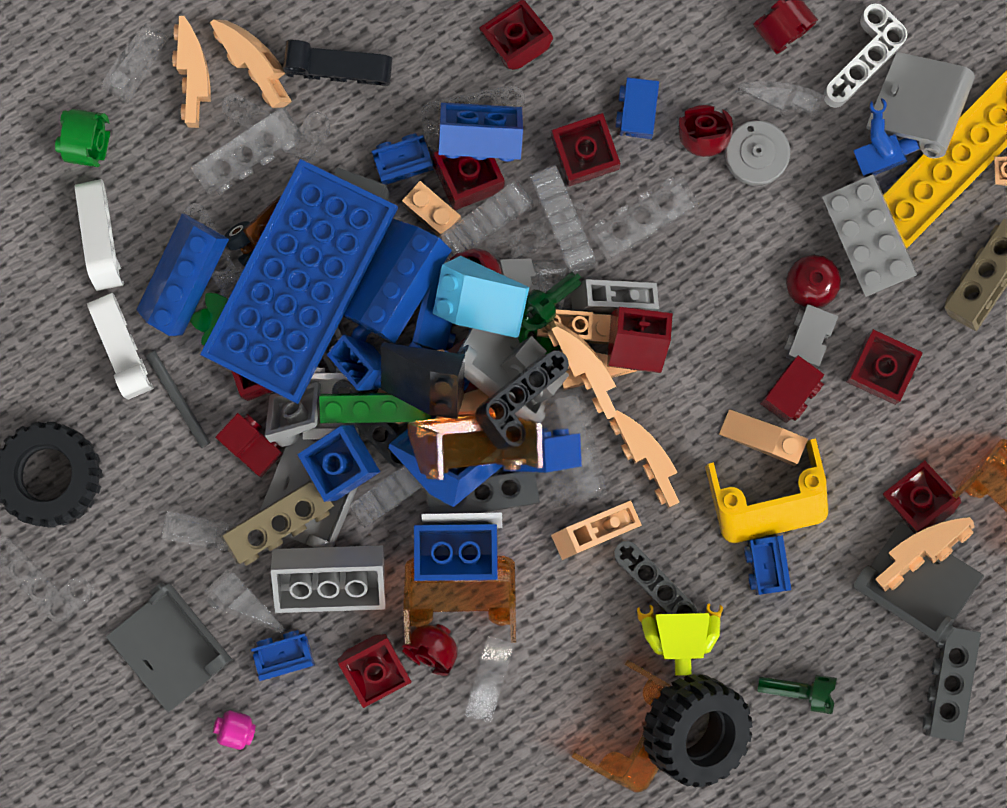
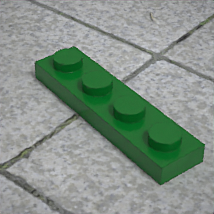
M389 393L320 394L319 396L320 423L431 422V415Z

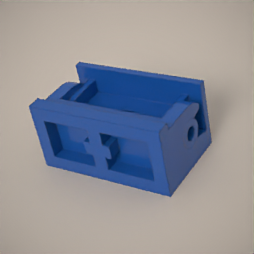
M627 78L626 86L620 85L619 101L624 102L623 112L617 111L615 128H621L620 136L624 132L626 136L652 139L659 81Z
M410 134L404 136L401 142L395 144L384 142L377 145L376 150L372 151L381 183L385 185L434 170L424 135Z
M783 535L749 540L748 546L744 547L746 563H751L753 574H748L750 589L755 590L756 595L791 590Z
M299 630L283 634L284 640L273 643V639L268 638L256 642L257 647L251 649V652H254L253 657L259 681L315 666L307 635H300Z

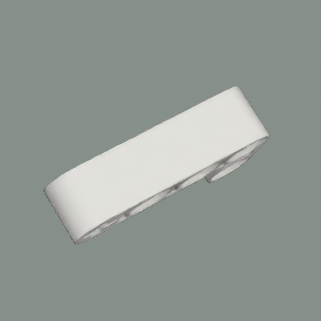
M881 4L869 5L861 16V27L873 40L826 87L823 96L824 101L830 107L837 108L844 105L901 48L907 39V30L904 25ZM876 14L880 18V23H871L867 15ZM887 33H896L899 37V42H891L887 38ZM868 52H878L881 57V60H871L868 56ZM853 69L860 71L862 79L854 80L851 78L849 71ZM844 83L847 87L840 96L838 95L835 98L832 95L833 91H837Z
M102 179L75 184L84 257L89 278L96 291L123 286L124 281H121L119 274L121 267L115 253L104 182Z
M110 293L87 303L116 373L114 378L122 396L129 400L154 389L146 376L148 373L144 363L136 352L138 349L133 337L128 333L127 323L115 295Z

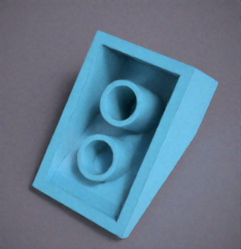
M459 256L442 264L433 314L456 325L516 338L520 333L529 287L463 256Z

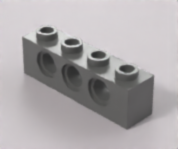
M498 470L481 484L487 486L491 491L488 499H477L474 490L460 504L454 507L427 492L430 514L484 513L540 503L535 472L512 471L510 474L502 475L501 470ZM506 481H513L518 487L517 492L512 496L505 495L501 490L503 483Z
M954 628L946 641L941 639L940 642H936V647L940 648L939 659L934 658L932 664V674L936 675L934 686H929L927 702H931L930 713H925L923 718V729L927 730V736L963 742L981 632ZM954 648L958 649L961 653V659L957 664H953L949 660V653ZM948 676H953L957 682L956 688L952 691H948L944 686V681ZM944 703H948L952 707V714L946 719L940 715V707Z

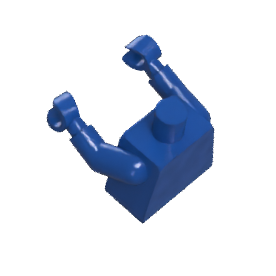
M881 98L882 110H875L872 101L869 105V109L873 113L870 133L872 143L853 150L864 177L872 174L876 176L908 162L907 154L920 150L917 140L908 138L899 140L896 134L890 136L885 132L883 112L886 110L887 103L883 98Z
M360 325L354 328L351 337L343 334L328 352L327 356L356 390H376L381 388V355L370 343L366 342L367 336L372 332ZM414 342L409 344V347L422 348L418 343L417 345Z

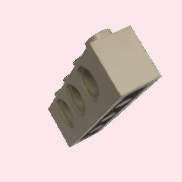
M1005 218L1000 225H996L990 233L989 242L985 248L981 247L975 256L974 264L970 270L967 269L962 274L960 285L955 292L952 291L945 301L944 308L948 316L976 332L1007 287V253L997 255L1000 249L1007 248V219ZM985 271H994L990 277H982ZM971 293H979V296L976 299H967V297Z
M310 480L221 534L220 537L237 564L244 562L247 566L260 558L258 555L260 551L265 548L271 551L284 543L282 541L283 537L290 533L294 537L306 530L305 524L315 519L317 523L329 516L330 512L328 510L334 507L331 501L324 502L313 481ZM300 501H304L309 508L308 513L304 517L298 516L295 512V506ZM277 515L282 516L285 520V527L281 531L274 530L271 525L272 519ZM252 530H258L262 535L261 542L256 546L251 545L248 541V534Z

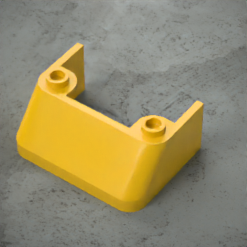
M816 438L806 443L811 468L804 470L798 478L799 494L747 506L745 496L738 488L728 487L720 489L714 462L705 466L721 534L726 541L739 543L819 524L827 518L826 477Z

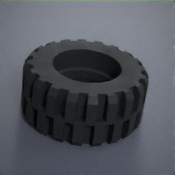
M49 421L46 423L34 422L29 427L22 426L16 430L14 436L9 435L4 440L6 444L3 449L0 448V503L5 505V510L24 523L48 528L58 525L64 526L70 524L71 520L75 518H81L85 514L84 511L88 507L91 508L95 503L93 498L96 493L99 494L101 489L99 478H102V470L99 469L98 464L101 461L99 455L94 452V446L91 442L83 437L84 435L78 431ZM44 449H54L64 454L72 468V477L67 490L60 497L53 500H39L33 497L26 490L23 483V470L28 459L34 453Z
M687 675L684 677V680L679 678L671 682L672 686L664 687L660 691L661 695L659 698H654L650 704L653 707L650 712L646 713L645 721L647 725L643 727V737L647 739L644 740L645 751L648 752V758L651 762L681 784L693 787H704L705 784L710 786L718 783L719 778L723 780L730 775L729 772L741 764L739 760L742 755H746L748 751L747 743L751 742L752 732H750V728L753 727L752 717L749 716L750 709L748 704L744 702V698L733 689L707 675ZM709 712V723L703 737L695 745L686 749V739L690 728L699 717Z

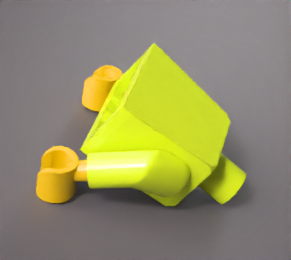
M708 603L705 613L654 614L652 605H649L650 612L643 614L640 612V607H638V620L642 624L645 639L653 651L658 655H662L663 659H675V676L692 675L691 659L704 658V654L711 652L720 636V617L723 611V606L719 605L718 612H712Z

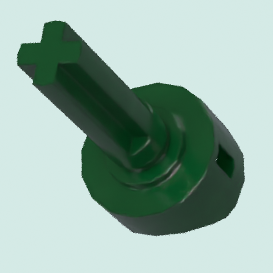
M571 272L545 293L535 289L529 291L521 325L527 330H537L552 322L556 316L555 305L581 286L582 283L579 280L581 276L578 273L575 275ZM529 313H531L533 316L530 320L529 317L526 316Z
M816 675L815 681L810 685L807 683L759 677L757 691L759 693L803 700L809 699L811 711L833 714L834 701L830 693L835 689L837 678Z

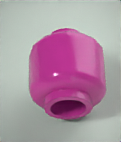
M229 710L223 714L222 718H216L213 733L217 734L218 744L241 750L246 745L250 746L256 725L252 724V719L249 715Z

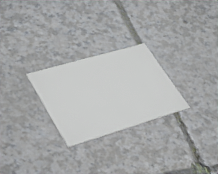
M502 513L421 514L423 525L497 524V528H502Z

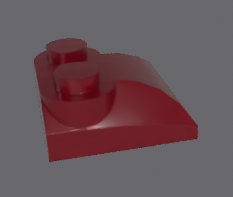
M520 0L479 27L481 33L501 58L503 65L512 70L523 67L546 52L553 41L552 33L525 0Z
M923 461L883 493L884 498L915 534L928 527L942 523L961 504V498L926 461Z
M386 634L374 635L347 649L337 659L338 665L363 708L412 683Z

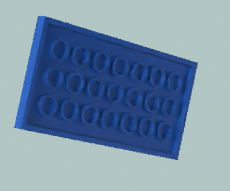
M300 159L200 355L299 404L398 206Z

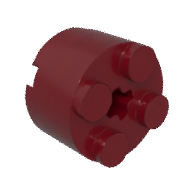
M779 0L771 7L772 11L767 15L761 16L753 23V26L774 53L778 55L787 48V43L791 44L808 32L818 19L803 0Z

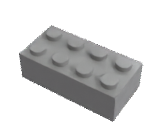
M874 174L822 197L865 297L918 274Z
M383 545L272 550L271 578L275 613L385 609L386 581Z

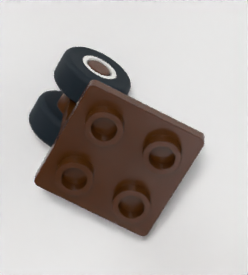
M278 196L251 223L249 221L240 222L225 234V237L229 238L228 248L230 250L240 249L243 253L238 258V261L244 267L281 196Z

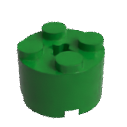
M79 109L64 110L60 120L62 126L61 136H58L56 139L55 151L61 153V157L66 163L99 167L98 161H104L110 138V131H105V123L110 124L108 116L105 113Z

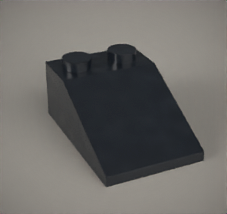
M382 343L381 390L429 415L457 419L464 398L465 355Z

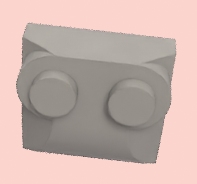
M319 381L308 384L299 404L277 393L269 396L265 437L270 443L275 441L282 447L292 445L297 441L300 433L317 426L321 389Z

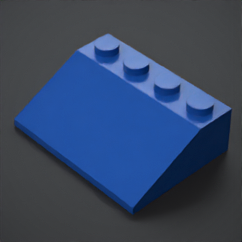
M392 219L343 317L395 344L452 250L439 237L417 226Z
M431 415V422L415 423L389 443V449L430 495L454 507L504 466L503 451L494 446L483 429L434 432L432 428L436 417ZM506 430V437L512 436L511 433Z

